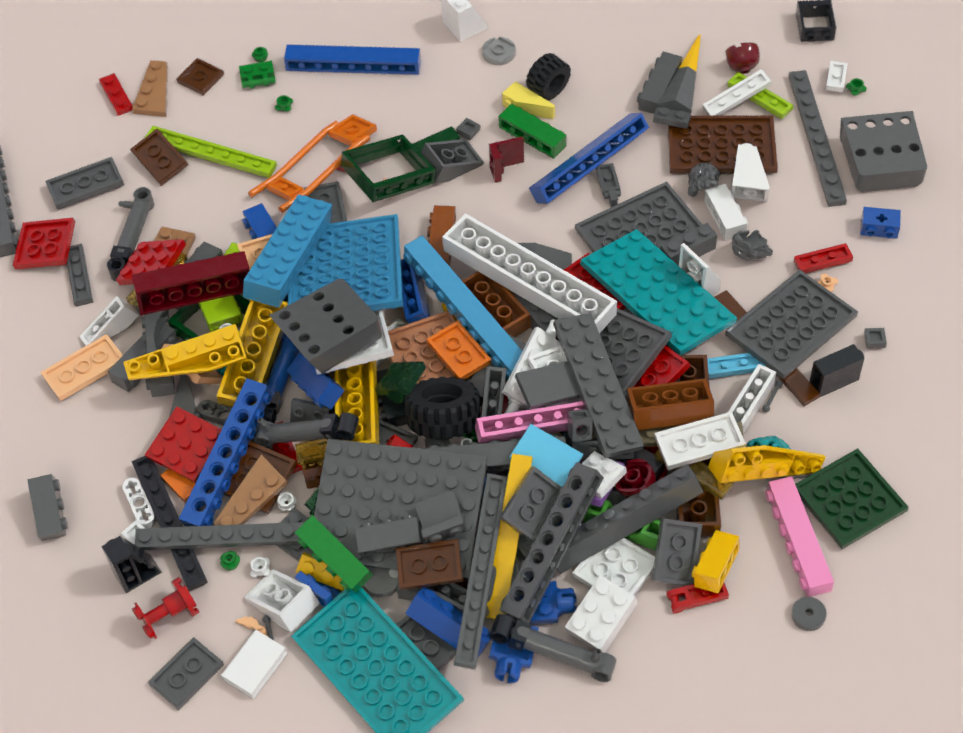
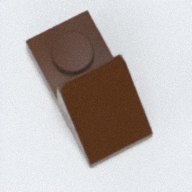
M321 458L302 462L307 489L316 488L320 485L323 468Z

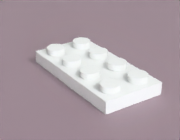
M732 411L655 433V440L668 470L710 459L715 451L746 447Z

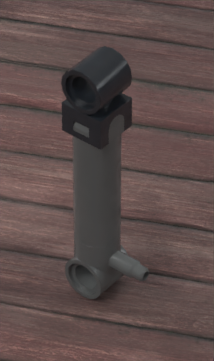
M140 187L134 191L133 202L119 201L118 204L120 207L130 208V212L117 246H113L110 253L111 259L107 262L109 274L115 282H117L116 279L120 271L134 253L148 213L154 207L151 191L146 187Z
M341 413L340 417L337 414H326L323 419L278 424L259 418L254 443L271 448L274 443L317 439L350 441L355 437L359 418L351 413Z
M498 614L489 633L490 638L495 642L501 644L509 643L508 647L522 652L524 648L582 670L600 682H609L611 680L617 662L616 658L611 654L602 652L600 649H596L594 652L534 630L531 628L532 624L519 619L516 622L512 617L505 614Z

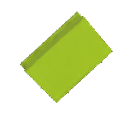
M234 295L198 303L210 332L218 330L224 323L233 325L243 321L241 309Z

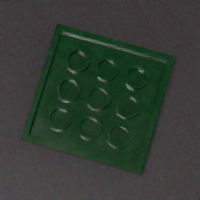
M858 448L795 484L802 502L841 549L848 547L904 514L909 508Z

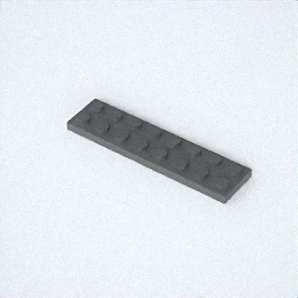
M586 313L554 320L553 326L585 409L589 411L593 418L592 427L604 458L643 450L644 444L592 314Z

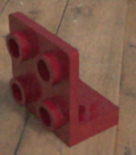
M523 137L489 144V168L494 182H501L502 174H504L503 167L524 162Z

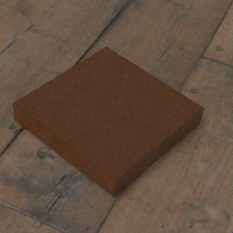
M197 58L176 80L177 83L204 96L223 77L224 71Z

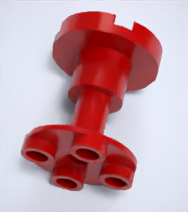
M179 577L171 581L175 591L161 599L163 603L146 614L143 613L136 602L134 603L135 607L132 608V611L137 619L143 620L145 625L142 628L150 639H157L151 625L170 614L173 617L185 609L191 617L200 613L197 608H194L197 605L186 586L182 587V585H179L182 583Z

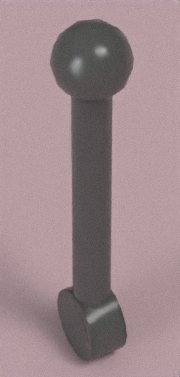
M778 380L775 382V388L767 404L762 407L764 412L770 411L769 406L778 389L782 388V381Z
M265 615L262 621L266 624L269 638L274 640L269 623L271 619Z

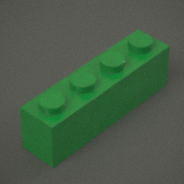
M510 104L498 116L500 129L516 138L523 137L525 143L553 159L567 146V135L564 132L541 121L520 107Z
M313 515L295 532L299 537L297 542L305 549L309 547L313 551L311 555L319 563L324 561L328 565L325 569L333 577L338 575L342 579L339 583L347 591L352 589L357 593L373 576Z

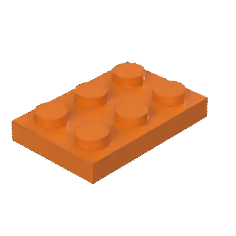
M459 321L454 322L426 339L428 346L457 379H466L491 364V358Z

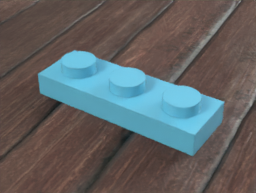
M749 353L707 359L709 379L753 373L758 364L765 366Z

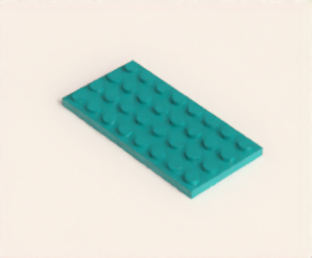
M637 229L582 258L580 261V265L636 317L670 331L672 338L668 341L667 345L680 356L732 326L737 321V317L708 291L703 289L700 284L695 282L691 276Z
M363 588L357 593L352 589L349 591L345 589L291 635L295 642L375 733H429L464 701L461 694Z

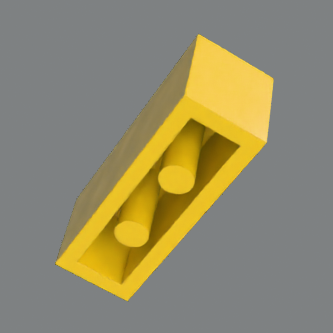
M715 530L713 536L708 538L706 550L701 552L698 566L695 565L692 571L694 587L719 593L739 552L738 535Z

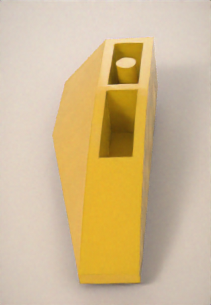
M236 324L124 361L123 363L128 379L137 380L210 372L243 361L247 357Z
M766 445L715 451L708 468L720 483L815 473L822 468L826 457L823 454Z

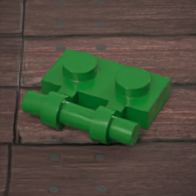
M272 60L239 66L242 88L253 89L255 88L254 86H270L269 84L276 83Z

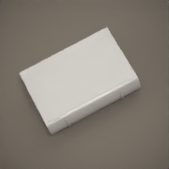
M255 630L231 663L227 665L221 678L226 683L254 699L288 654L285 651L286 648Z

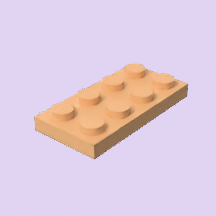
M106 334L43 370L41 375L61 402L107 375L108 370L123 355Z

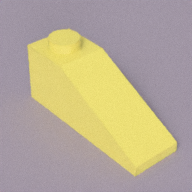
M516 81L502 93V105L505 108L513 104L531 115L549 119L555 118L554 104Z

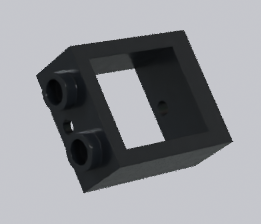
M831 0L797 1L796 18L800 41H833L835 39L836 23ZM826 17L827 27L805 28L803 18Z

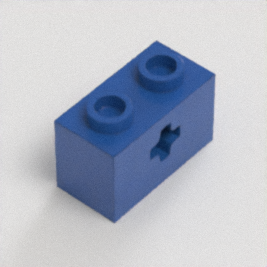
M863 207L860 235L897 239L900 230L901 210Z

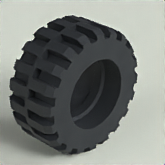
M443 376L419 381L418 384L412 385L405 395L406 423L411 431L428 439H452V437L458 438L463 436V434H468L472 429H475L477 418H481L479 390L471 382H466L462 378H445Z

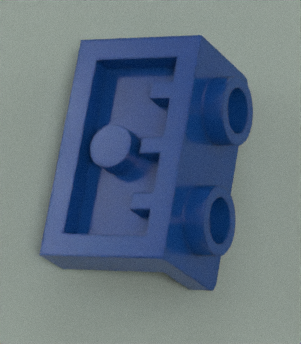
M300 571L295 576L297 581L311 588L322 607H325L340 594L333 587L316 581L310 574L305 575Z

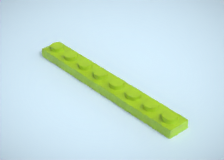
M152 126L146 134L148 136L158 128L178 152L266 178H270L277 167V162L160 127Z

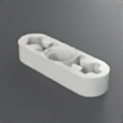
M128 478L124 481L122 487L135 518L145 528H151L156 523V517L141 483L137 478ZM130 486L135 487L136 494L133 495ZM137 500L145 501L140 507L134 506ZM146 512L148 521L144 520L142 513Z

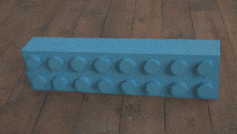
M297 195L245 277L243 298L277 308L280 307L328 224L331 222L332 204L307 196Z

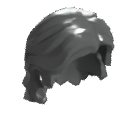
M707 162L695 165L688 174V195L696 197L698 190L709 189L711 184L718 187L717 181H719L721 173L717 167Z
M749 230L739 231L732 237V250L737 257L743 260H758L773 254V250L767 245V239L762 237L758 230L753 231L748 237Z

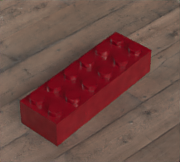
M245 251L131 275L140 316L242 294L244 279L250 268Z

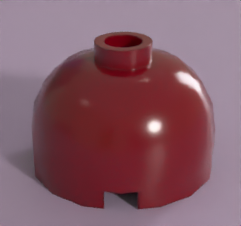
M744 42L741 43L740 47L733 45L725 51L729 67L741 74L749 73L750 70L757 66L760 60V51L756 43Z
M638 458L626 462L627 473L615 486L625 498H629L655 483L656 476L647 461Z

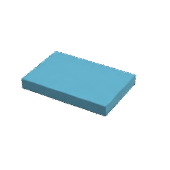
M532 424L529 425L512 452L513 454L532 456V466L536 467L561 487L564 486L568 479L569 471L583 457L581 452Z

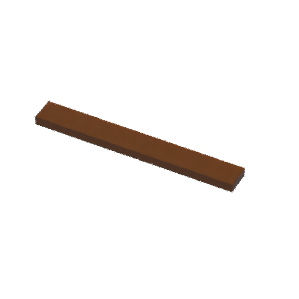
M727 290L714 296L715 299L737 317V321L747 313ZM797 368L785 379L776 374L803 406L820 398V393Z

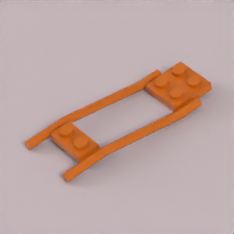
M353 114L340 123L334 121L323 128L273 176L248 192L249 196L254 197L267 188L268 191L288 200L279 206V211L284 213L290 208L298 194L302 196L310 195L341 165L342 154L304 190L303 187L283 178L282 176L327 134L329 137L349 145L350 147L347 150H350L370 141V135L377 131L376 124Z

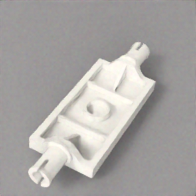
M553 319L550 320L546 331L539 327L533 329L502 391L509 399V406L505 414L519 412L520 409L529 410L515 379V374L531 370L527 360L529 356L561 345L555 339L557 333L553 326Z

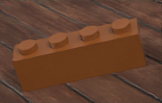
M434 205L433 212H430L429 215L431 227L428 226L427 229L428 242L450 267L452 255L444 251L442 237L456 223V207Z

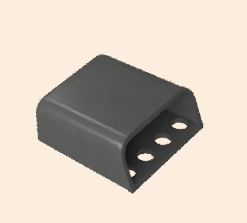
M913 111L841 118L840 140L858 191L867 192L907 188L922 184L927 170V163ZM901 119H908L909 124H903ZM889 120L893 125L887 126L883 121ZM873 122L875 127H867L865 123ZM856 124L858 128L850 129L848 125Z
M337 279L269 315L304 357L321 374L326 373V371L382 337L378 316L344 279Z

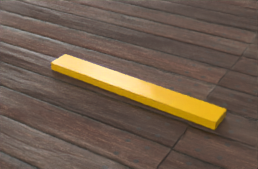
M512 453L502 512L532 466V456ZM500 520L493 562L496 568V578L492 597L487 603L489 614L486 618L495 619L498 614H504L499 609L502 600L507 596L511 588L520 533L502 520Z

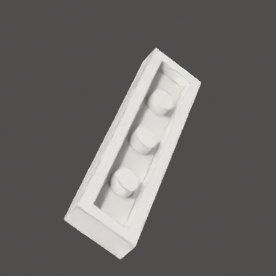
M761 69L704 103L703 108L709 116H720L772 85L771 80Z

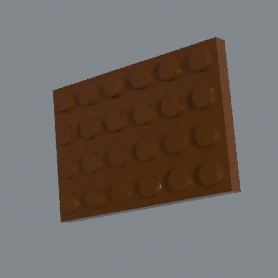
M773 115L691 116L687 129L668 125L670 173H689L695 165L703 162L713 164L720 173H734L738 144L742 145L744 143L757 147L765 173H777L778 171Z

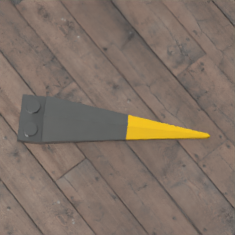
M700 34L658 102L653 116L654 123L688 128L692 112L701 39Z

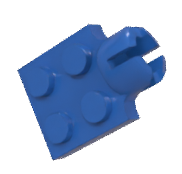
M551 581L529 624L559 623L558 619L561 614L574 613L577 605L575 606L577 600L574 589L557 588V582Z
M531 625L532 629L538 631L539 627ZM492 640L488 659L496 661L495 677L503 682L504 675L509 673L507 683L517 682L521 669H530L534 652L524 648L521 652L508 647L509 643L501 644Z

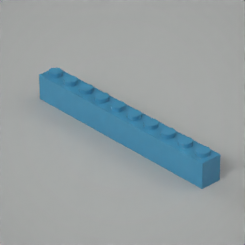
M423 235L404 245L403 257L405 261L414 267L415 273L425 280L426 286L435 292L437 299L440 302L443 301L448 312L451 315L454 314L460 324L465 327L473 339L488 354L493 365L499 368H506L505 379L508 381L522 350Z

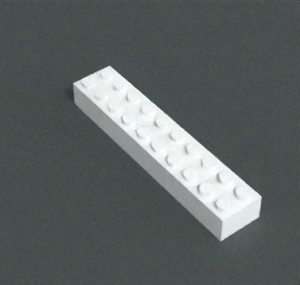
M466 213L442 237L445 252L558 319L591 313L600 334L617 315L616 300Z

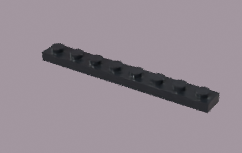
M146 456L131 461L160 528L183 527L154 462L146 458ZM170 549L188 591L208 583L193 549Z

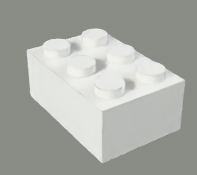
M599 575L565 628L568 634L593 650L600 649L602 652H606L638 604L637 599L631 593Z

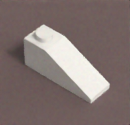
M116 296L79 337L86 346L106 334L110 338L126 330L139 315L132 305Z

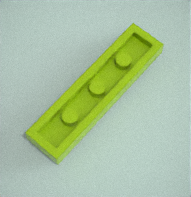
M738 72L728 81L727 86L731 88L747 77ZM766 88L748 98L780 119L786 117L793 110V104Z

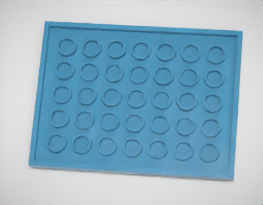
M398 214L328 224L288 292V305L337 279H344L372 311L403 307Z

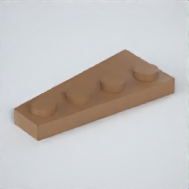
M150 60L132 108L133 114L166 117L168 76L166 61Z
M261 454L214 523L216 525L245 524L279 493L288 482Z

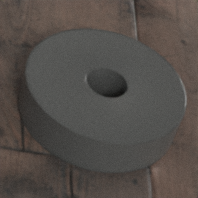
M813 597L798 599L793 605L791 613L795 625L805 631H814L822 627L827 615L824 604ZM806 612H810L812 615L808 616Z

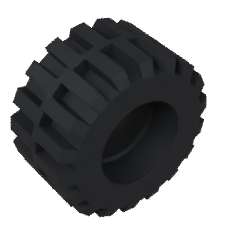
M544 54L530 68L527 74L526 86L532 92L549 101L559 95L566 87L571 76V68L555 54Z

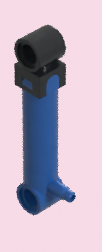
M283 333V342L266 384L272 391V400L264 410L263 419L274 424L282 406L281 398L290 377L287 369L299 353L298 348L285 333Z

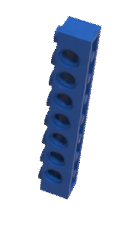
M246 379L181 512L179 520L184 526L212 525L213 516L216 510L221 507L224 492L229 490L230 481L239 469V462L242 456L247 452V445L255 435L258 419L263 418L264 410L272 400V391L268 385ZM253 401H256L254 405L250 406ZM245 418H248L246 422L241 423ZM240 435L237 440H233L236 436ZM228 453H231L228 458H225ZM223 470L222 474L216 476L219 471ZM214 488V491L208 494V491ZM202 506H206L203 511L199 512V509Z

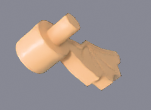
M244 616L242 619L236 620L237 624L267 635L265 627L259 625L257 619Z

